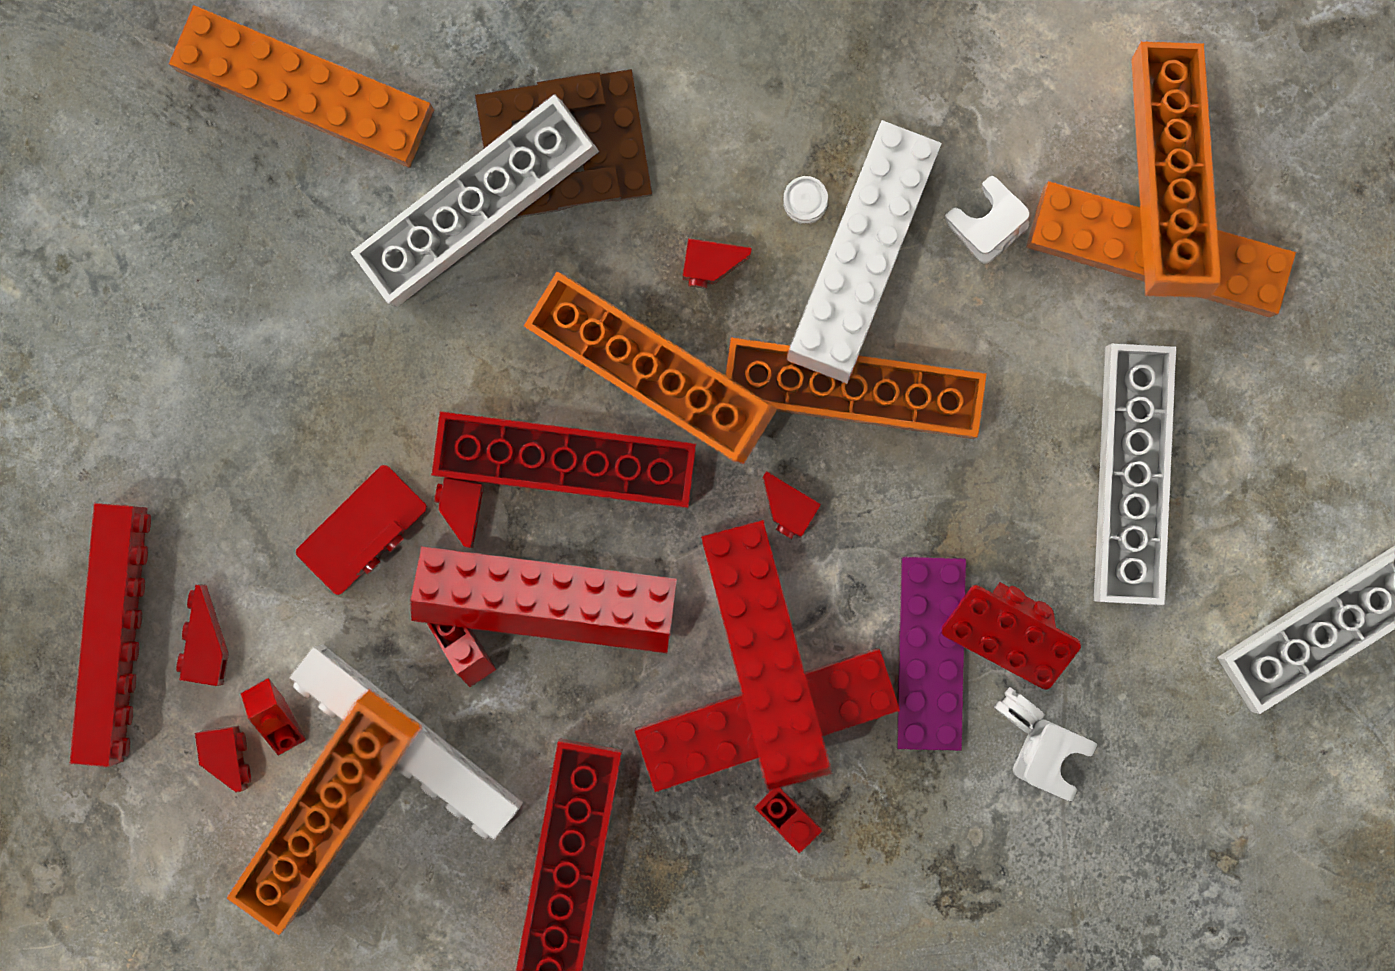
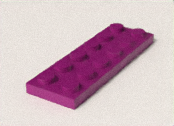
M901 557L898 705L900 711L897 712V749L962 751L964 647L942 635V626L965 596L966 559Z

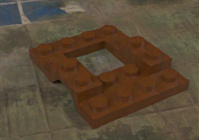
M632 69L605 74L595 72L537 82V85L475 95L484 149L512 128V123L521 121L550 97L556 95L562 100L570 113H575L576 121L599 150L597 154L583 164L584 171L569 174L512 219L558 212L574 206L596 202L624 201L652 196Z

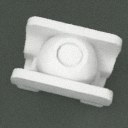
M990 176L982 183L984 194L992 204V210L988 215L983 218H971L958 208L951 209L945 215L946 222L951 230L983 264H988L1029 228L1028 208L994 176Z
M1045 719L1037 720L1033 725L1034 730L1030 735H1027L1013 767L1014 775L1037 788L1067 801H1073L1077 789L1075 786L1068 784L1061 776V764L1065 757L1073 753L1093 756L1097 744Z

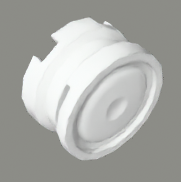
M801 176L793 179L787 185L784 192V208L787 215L793 221L800 224H811L818 221L827 209L828 193L825 186L818 179L811 176Z
M1009 687L1005 692L1006 697L1004 700L998 701L994 708L1030 735L1034 730V723L1037 720L1041 721L1045 714ZM1011 710V711H1012L1013 713H1015L1018 717H1020L1021 719H1023V721L1021 722L1020 720H1018L1015 716H1013V715H1012L1011 713H1009L1008 711Z

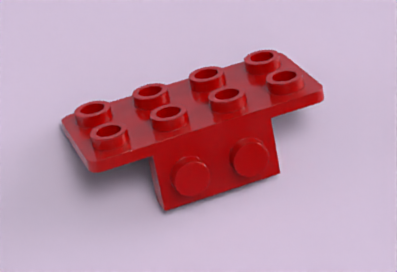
M381 465L296 549V555L334 594L341 595L364 572L369 575L381 563L378 558L386 550L392 552L402 543L404 538L401 535L426 512L427 505L389 466Z
M1001 582L996 586L993 593L979 585L972 586L942 626V635L1044 690H1048L1053 686L1081 649L1079 639L1056 627L1054 611L1048 604L1043 601L1036 602L1027 597L1019 588L1015 586L1008 587Z

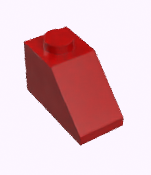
M688 238L683 280L689 281L688 286L706 289L707 284H716L750 258L752 248Z
M766 471L762 480L772 520L778 524L775 530L791 540L794 535L801 538L821 504Z
M444 478L443 484H437L434 502L439 503L438 510L462 545L473 548L485 486Z

